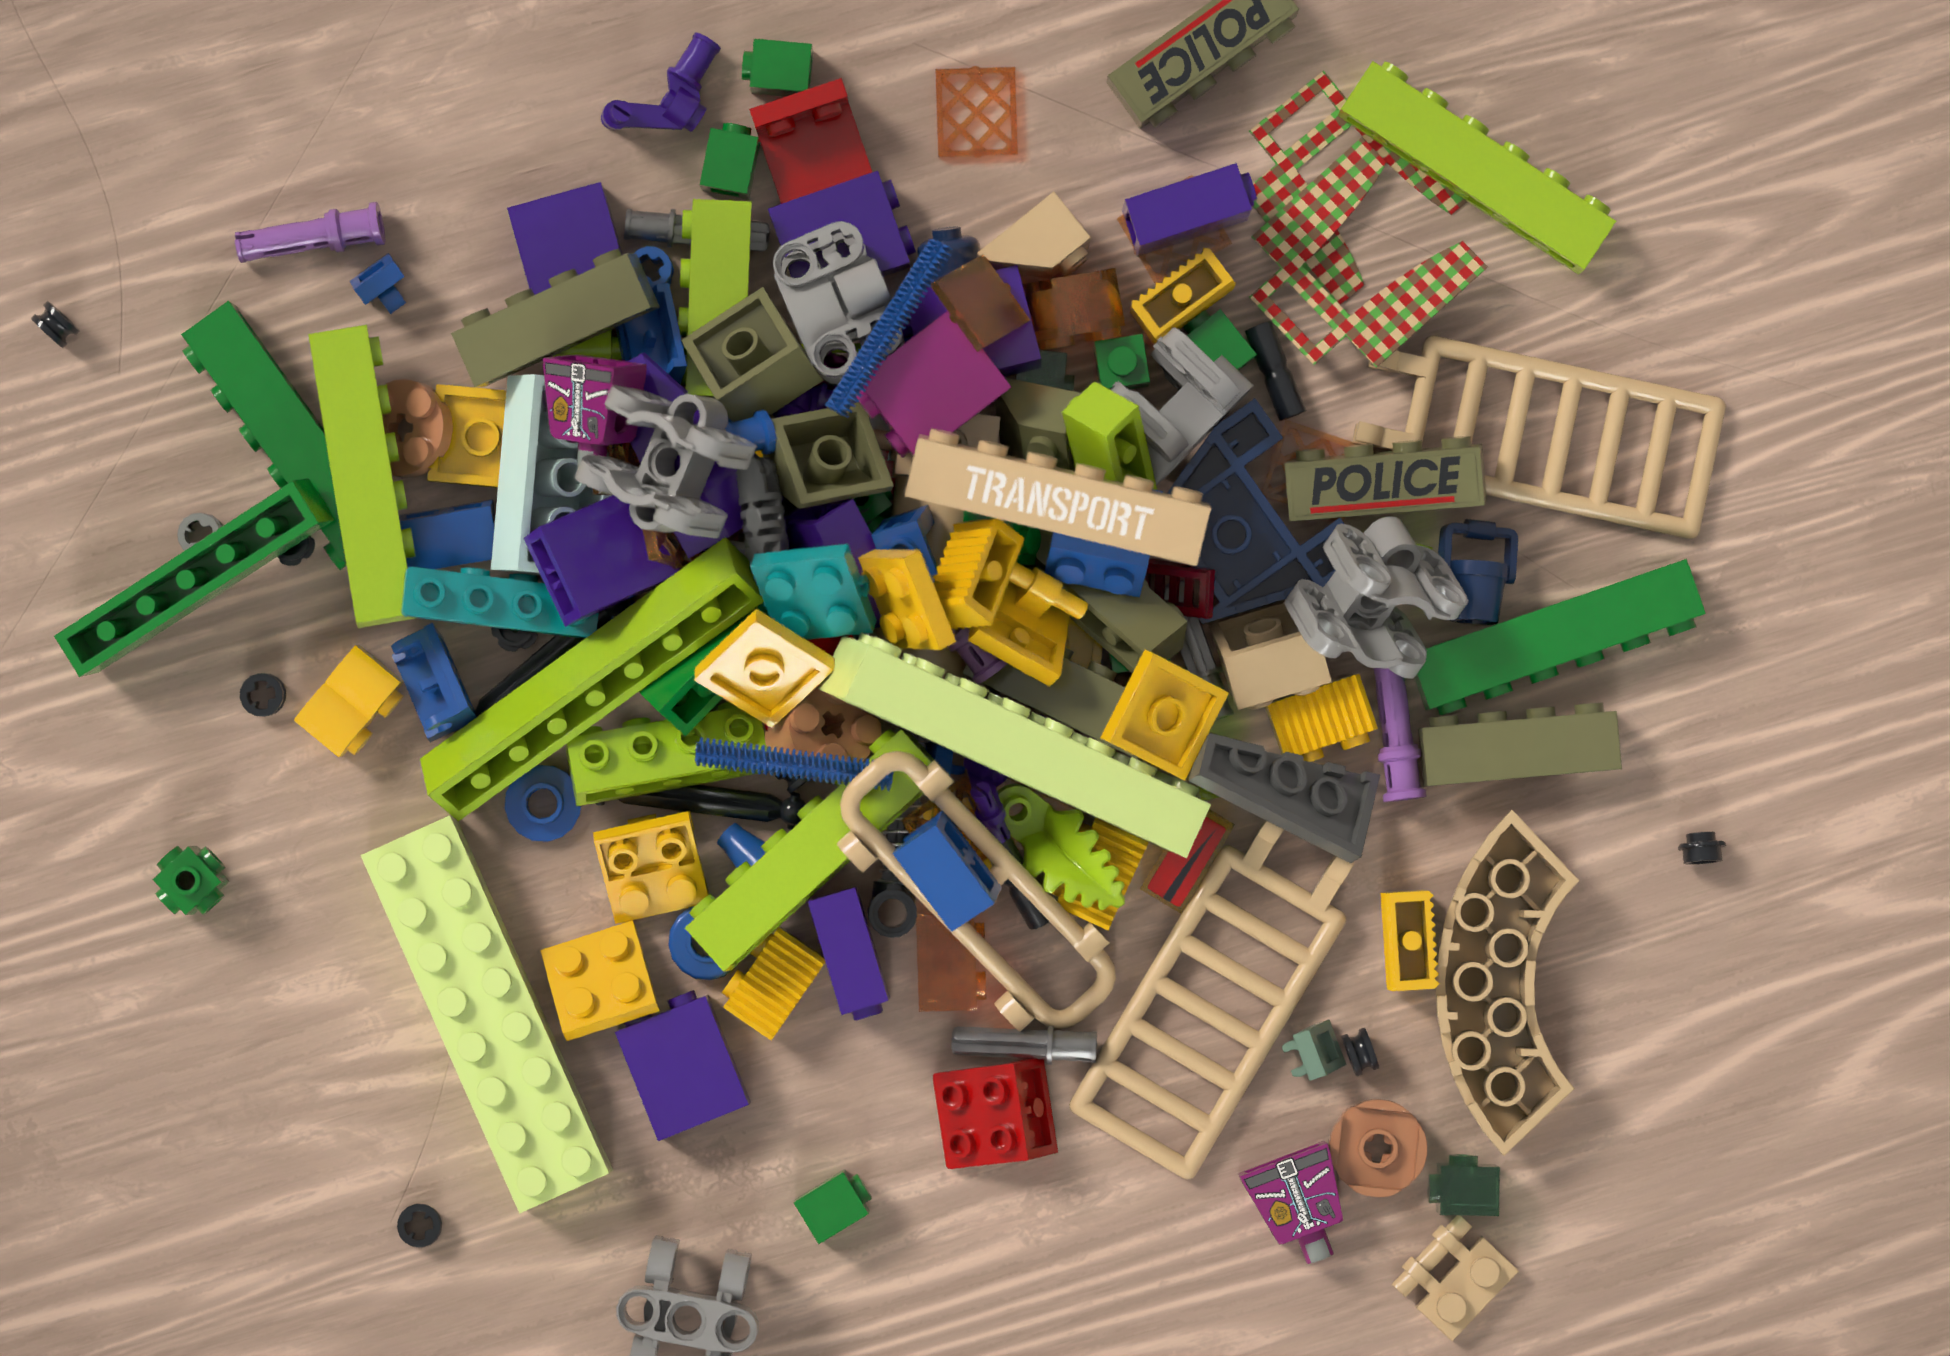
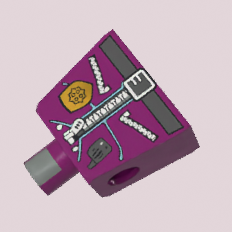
M578 354L543 358L550 433L556 439L578 442L577 469L581 459L586 454L607 457V445L627 443L634 440L638 425L628 424L629 418L607 409L605 401L612 385L644 390L647 364Z
M1325 1141L1238 1173L1242 1184L1279 1245L1297 1239L1307 1264L1323 1260L1334 1254L1325 1228L1342 1222L1343 1215L1331 1154Z

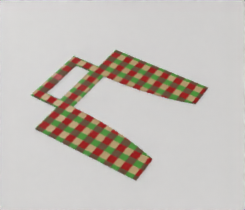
M1324 71L1249 130L1276 164L1253 183L1257 196L1253 207L1266 223L1308 186L1297 172V169L1351 126V124L1337 116L1347 99ZM1323 91L1337 110L1284 152L1269 133L1319 92ZM1355 128L1391 168L1441 209L1452 215L1467 203L1466 200ZM1338 230L1302 265L1340 305L1365 285L1357 265Z
M1363 137L1251 236L1280 266V269L1251 294L1249 298L1313 365L1347 337L1377 368L1488 268L1461 241L1425 260L1393 281L1351 316L1302 265L1341 227L1366 196L1387 164ZM1286 282L1333 329L1316 345L1269 298Z

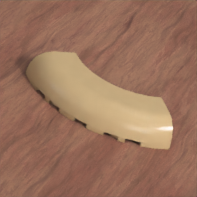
M1510 810L1488 834L1470 860L1455 889L1443 925L1436 969L1439 973L1436 981L1440 983L1436 987L1437 1017L1442 1045L1452 1076L1466 1106L1478 1125L1503 1156L1575 1089L1555 1063L1541 1034L1535 1011L1534 981L1535 961L1543 933H1545L1560 903L1580 880L1513 810Z

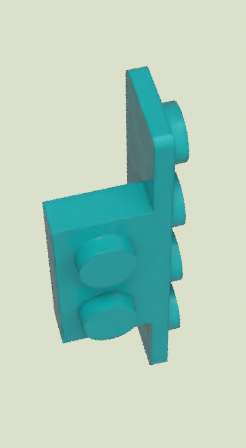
M412 566L408 567L405 571L401 608L403 616L584 639L597 630L598 613L565 627L545 583H539L537 576L509 574V579L491 577L489 570L470 567L461 568V573Z

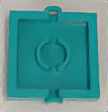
M848 544L754 554L750 567L760 590V596L762 595L764 600V607L767 608L769 616L806 640L873 633L876 617L868 598L869 580L866 575L859 574Z

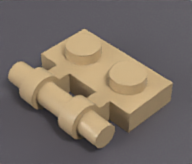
M1457 1214L1446 1227L1441 1224L1432 1234L1435 1239L1416 1259L1411 1256L1402 1265L1403 1273L1392 1283L1405 1297L1418 1284L1428 1291L1415 1307L1451 1341L1467 1327L1519 1272L1483 1236L1468 1250L1460 1240L1472 1226L1460 1214ZM1450 1252L1458 1261L1438 1282L1429 1272Z

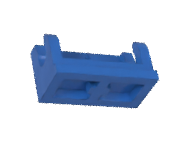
M659 283L652 290L660 308L616 327L622 361H629L645 352L681 385L687 363L670 284Z
M493 499L399 515L401 529L411 528L416 557L406 558L408 567L440 569L492 560L495 527Z
M433 623L424 626L423 629L391 645L394 652L392 654L393 660L398 667L424 732L430 742L463 728L478 717L445 640Z
M943 811L903 839L905 843L894 850V857L951 932L995 904L1002 889L1001 885L953 821Z

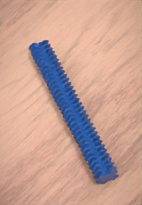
M929 239L926 247L920 253L921 255L915 261L916 263L912 266L913 268L910 269L907 274L908 276H906L902 282L903 284L899 287L900 289L896 291L888 307L884 310L883 315L879 318L880 320H878L874 326L875 328L869 334L870 336L866 339L867 341L861 347L862 349H860L850 367H848L849 370L845 372L842 380L836 386L837 388L831 394L832 396L828 399L829 401L826 402L825 406L830 410L849 418L846 412H853L850 406L856 407L853 401L859 402L856 396H863L860 391H866L863 385L868 387L869 384L866 381H872L869 376H875L876 374L873 370H879L876 365L882 366L879 360L885 361L886 358L882 355L888 356L889 353L886 349L892 350L889 344L895 345L892 339H899L896 333L902 334L899 328L905 329L902 324L909 323L906 318H912L909 312L915 313L912 308L919 307L915 303L921 304L922 301L919 297H925L922 292H928L925 288L926 286L931 288L932 285L928 282H935L932 276L938 277L935 271L941 272L939 266H945L942 260L948 261L945 255L950 257L952 254L948 251H954L952 248L938 240Z
M703 737L696 744L695 754L697 766H700L701 762L703 767H706L708 763L709 768H712L714 764L716 769L720 765L723 770L725 766H727L728 770L732 766L734 771L739 767L740 772L745 768L746 773H749V769H751L754 774L756 770L758 774H761L763 770L765 775L769 771L771 776L776 771L777 777L782 772L783 777H786L788 773L789 778H792L794 774L795 779H798L800 775L802 780H804L805 776L808 781L813 777L815 782L819 776L820 782L825 777L826 783H829V779H831L832 784H835L837 780L839 785L843 781L846 786L848 782H851L870 764L869 759H866L865 763H863V758H860L857 763V757H854L851 763L850 756H848L846 762L844 756L839 761L838 755L833 760L832 754L827 759L826 753L820 758L819 752L815 758L814 752H811L808 757V751H805L802 756V752L799 750L796 755L795 749L792 750L790 755L789 748L786 749L785 754L783 753V748H780L778 753L777 747H774L771 752V746H768L765 751V745H762L759 751L758 744H756L754 750L752 744L747 749L746 743L741 748L740 742L734 747V741L728 746L727 740L722 746V740H719L716 745V739H713L710 744L709 738L704 743ZM893 772L886 775L875 785V789H878L880 785L881 790H884L886 786L887 790L890 791Z

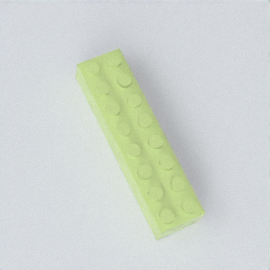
M861 633L858 640L847 636L841 637L833 655L834 671L820 683L819 690L1156 846L1187 858L1211 804L1196 798L1199 788L1176 777H1171L1157 771V768L1140 760L1121 754L1104 743L1073 732V729L1033 713L1031 709L1007 698H1002L989 692L987 699H985L988 689L969 680L959 678L948 672L945 678L942 679L945 669L924 659L916 658L905 652L902 658L899 659L902 649L879 638L871 637L865 633Z
M449 815L360 855L519 1214L609 1174L613 1170L459 822Z

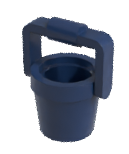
M1465 519L1464 523L1455 522L1442 526L1439 533L1438 555L1448 564L1468 598L1467 605L1457 619L1449 621L1471 625L1498 624L1505 584H1514L1516 579L1518 535L1516 531L1510 528L1496 527L1495 522ZM1452 534L1463 535L1464 538L1493 541L1494 538L1504 539V563L1484 560H1451Z

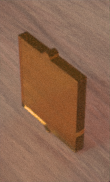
M984 254L931 284V288L950 313V320L958 324L977 352L1030 321V318L1010 292V285L1002 281Z

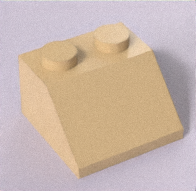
M1052 192L977 252V259L983 271L986 272L1017 265L1019 274L1023 276L1051 279L1061 272L1064 277H1067L1088 260L1086 256L1089 253L1086 250L1089 249L1091 237L1056 193Z
M1286 599L1208 622L1229 691L1238 710L1243 708L1260 709L1271 704L1274 699L1290 694H1310L1318 690L1320 685L1331 682L1325 656L1315 651L1306 643L1285 606Z

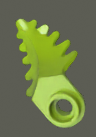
M1009 784L998 790L1000 801L1006 812L1004 821L1007 828L1010 830L1011 836L1024 846L1023 867L1034 878L1040 873L1045 872L1043 888L1047 893H1052L1061 884L1065 883L1064 899L1069 903L1073 902L1078 894H1081V903L1085 908L1091 907L1096 900H1098L1100 910H1105L1110 905L1120 908L1125 904V898L1121 894L1124 883L1122 881H1113L1118 876L1119 869L1113 865L1104 866L1111 858L1110 852L1105 849L1092 852V848L1099 839L1098 832L1095 830L1078 832L1084 820L1081 810L1056 811L1051 804L1023 784ZM1022 803L1023 810L1019 814L1009 815V809L1012 805Z

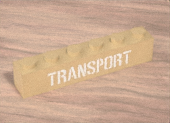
M931 428L929 436L919 434L905 497L1197 566L1211 510L1209 503L1201 502L1203 496L1201 492L1174 487L1172 494L1153 490L1154 481L1131 475H1125L1123 483L1104 478L1106 470L1080 463L1076 464L1075 471L1055 467L1057 458L1035 452H1028L1025 460L1007 455L1008 446L979 440L978 448L959 444L960 435L944 430Z

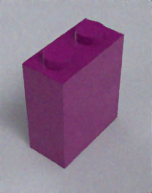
M951 308L886 357L885 361L882 360V366L876 365L879 369L878 371L873 370L876 375L869 376L872 381H866L869 386L863 385L866 391H860L863 396H856V398L871 419L880 414L891 430L885 434V437L899 456L904 458L910 454L913 458L919 434L929 436L931 428L955 432L1010 390L1011 386Z

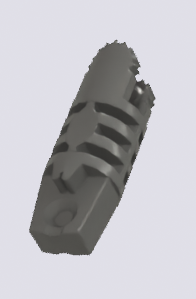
M753 456L747 470L737 469L736 472L738 475V502L742 510L740 512L741 520H743L742 531L745 534L744 545L750 566L754 554L789 550V539L785 530L787 525L783 516L785 510L781 502L783 496L782 492H780L776 463L770 457H759L758 459Z

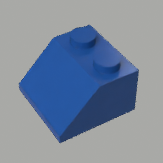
M1052 532L1044 572L1066 584H1078L1106 590L1113 594H1125L1140 598L1150 555Z

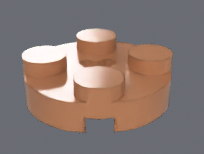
M406 379L388 382L386 384L392 413L383 414L382 417L385 433L395 432L400 460L390 462L392 476L414 478L424 475L432 469L428 467L435 462L437 457L443 458L449 448L453 432L451 412L447 404L441 402L438 395L433 392L435 390L425 383ZM405 417L406 422L413 424L412 433H406L402 442L398 434V425Z
M1369 1099L1345 1109L1341 1114V1117L1332 1128L1329 1138V1150L1332 1164L1338 1177L1355 1192L1369 1197H1388L1409 1186L1422 1172L1427 1157V1140L1416 1117L1403 1106L1385 1099ZM1375 1134H1382L1384 1143L1391 1144L1390 1154H1382L1380 1162L1372 1161L1371 1153L1364 1151L1365 1142H1372Z

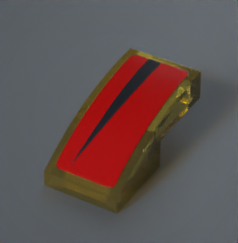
M1209 809L1187 858L1163 849L1142 883L1140 890L1182 914L1235 824Z

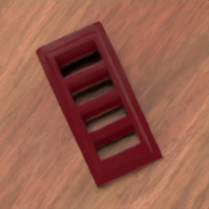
M1149 559L1145 580L1150 587L1151 574H1155L1154 592L1160 598L1177 606L1183 616L1203 619L1213 618L1215 569ZM1165 575L1170 576L1169 600L1164 599ZM1180 577L1185 578L1184 603L1179 602ZM1194 579H1200L1199 605L1193 604Z

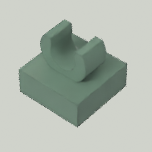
M1330 1019L1314 1024L1294 1034V1039L1282 1046L1283 1052L1295 1049L1299 1051L1303 1065L1291 1070L1294 1077H1302L1307 1074L1311 1081L1326 1076L1347 1065Z

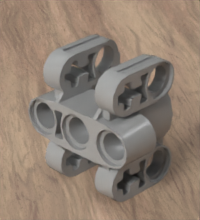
M842 221L831 223L785 243L779 247L773 260L776 273L773 275L812 366H815L823 381L833 386H837L840 380H842L843 375L849 370L848 367H850V364L858 354L853 342L861 340V347L863 346L868 336H870L869 334L875 328L874 326L880 320L879 318L883 315L884 310L891 302V296L875 259L867 256L861 233L852 224ZM845 242L851 255L841 258L836 247L839 243ZM821 250L823 258L828 264L827 267L822 269L815 254ZM801 260L810 264L808 272L800 278H791L786 275L788 267L795 261ZM896 333L899 339H892L895 345L889 344L892 350L886 349L889 353L888 356L905 344L903 334ZM834 350L847 352L849 357L845 365L837 369L824 366L825 358L830 352Z
M1175 327L1157 340V343L1153 346L1155 349L1150 354L1163 368L1165 378L1178 390L1159 411L1139 392L1128 390L1119 381L1115 382L1111 388V391L1139 405L1156 486L1220 423L1254 386L1223 355L1213 362L1196 344Z
M612 385L605 401V407L629 418L628 424L654 428L653 436L640 467L612 457L586 454L581 459L574 478L593 489L615 495L622 502L629 503L630 516L639 528L667 533L678 531L687 535L719 538L728 514L700 499L701 493L715 461L722 467L747 470L757 446L738 435L725 431L728 415L724 405L717 399L686 394L679 396L671 402L644 390ZM697 409H699V423L697 425H694V413ZM679 454L681 464L679 470L676 473L674 463L676 457Z
M1388 516L1380 518L1372 523L1364 533L1350 525L1338 524L1323 546L1327 557L1336 571L1324 587L1310 580H1299L1286 598L1285 606L1306 643L1321 655L1337 658L1342 652L1350 651L1358 662L1369 668H1388L1401 677L1414 678L1426 661L1427 650L1407 616L1395 606L1399 604L1415 605L1423 610L1428 620L1436 617L1448 621L1457 619L1467 605L1468 598L1445 560L1431 549L1416 545L1402 520L1397 517Z
M656 1235L652 1241L645 1275V1283L654 1284V1286H635L628 1289L619 1299L616 1307V1316L620 1325L625 1330L635 1334L630 1356H657L660 1341L705 1349V1356H733V1352H741L748 1349L754 1343L758 1334L759 1320L756 1313L750 1307L737 1303L736 1300L742 1301L744 1297L752 1253H742L732 1249L727 1250L722 1266L717 1296L670 1287L674 1280L672 1277L680 1239L664 1238V1236ZM635 1296L647 1298L644 1305V1322H637L628 1315L627 1302ZM682 1306L696 1308L701 1315V1326L693 1331L681 1329L675 1321L676 1310ZM737 1315L744 1317L750 1325V1334L742 1340L730 1339L737 1322Z

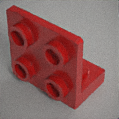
M842 78L749 109L781 204L872 173Z
M1027 1058L1005 1064L943 1071L933 1074L945 1163L948 1169L1027 1161L1058 1153L1044 1059Z

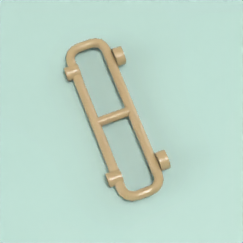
M901 751L884 753L873 760L843 791L840 802L841 815L850 831L836 843L841 851L862 872L879 859L949 930L894 857L893 852L896 848L860 811L862 798L886 775L894 771L906 773L921 791L994 864L989 871L998 883L1002 885L1009 879L1096 970L1097 977L1093 985L1066 1009H1053L966 922L951 933L1008 990L994 1003L996 1008L1019 1032L1034 1018L1046 1027L1053 1026L1055 1029L1073 1027L1084 1020L1108 997L1114 987L1116 980L1115 966L1109 955L1103 950L1110 943L1108 939L1093 923L1089 922L1082 928L1044 890L1043 886L948 789L955 781L936 760H933L926 766L914 755Z

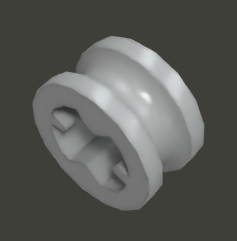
M205 513L190 514L184 518L179 525L177 533L178 542L182 549L185 551L197 543H191L188 535L189 532H195L191 528L194 523L199 521L202 527H211L214 532L222 527L220 521L213 515Z

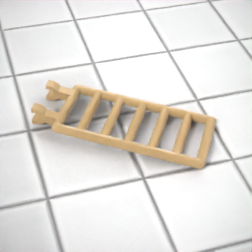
M1430 336L1425 340L1421 356L1396 350L1377 368L1369 361L1368 368L1417 377L1405 432L1359 421L1358 424H1355L1352 443L1359 445L1373 444V447L1393 451V442L1422 440L1423 443L1440 358L1445 357L1469 363L1453 437L1470 436L1472 444L1488 367L1516 373L1495 476L1485 475L1486 495L1686 539H1693L1699 535L1726 410L1725 402L1721 398L1439 336ZM1535 377L1563 383L1542 487L1513 481ZM1582 388L1610 393L1589 497L1561 492ZM1629 398L1658 404L1636 508L1608 502ZM1676 408L1705 414L1683 518L1655 512Z
M1264 820L1246 853L1230 845L1223 846L1219 850L1098 1053L1096 1063L1091 1065L1069 1104L1071 1111L1077 1116L1186 1180L1194 1178L1346 923L1345 914L1330 905L1355 862L1349 863L1334 855L1314 891L1310 893L1263 865L1284 830ZM1231 868L1323 922L1309 948L1217 894ZM1206 910L1298 964L1284 990L1192 935ZM1181 952L1274 1006L1260 1030H1255L1168 978L1167 976ZM1156 994L1248 1047L1249 1049L1235 1072L1229 1071L1142 1019ZM1132 1035L1224 1090L1209 1115L1118 1061L1120 1054ZM1106 1078L1112 1079L1199 1131L1185 1156L1093 1103Z

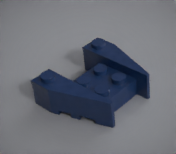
M1256 398L1213 428L1167 492L1172 494L1174 487L1203 493L1201 502L1209 503L1211 506L1197 566L1215 569L1214 594L1220 603L1213 607V618H1199L1202 624L1286 599L1297 582L1302 579L1310 580L1324 587L1336 571L1327 557L1323 546L1338 524H1344L1342 519H1337L1300 546L1244 468L1283 440V436Z

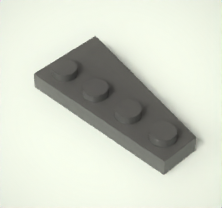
M1209 733L1192 766L1189 781L1352 863L1362 857L1380 774L1368 771L1357 774L1345 771V766L1331 762L1320 765L1304 761L1302 755L1290 752L1279 755L1265 751L1264 746Z

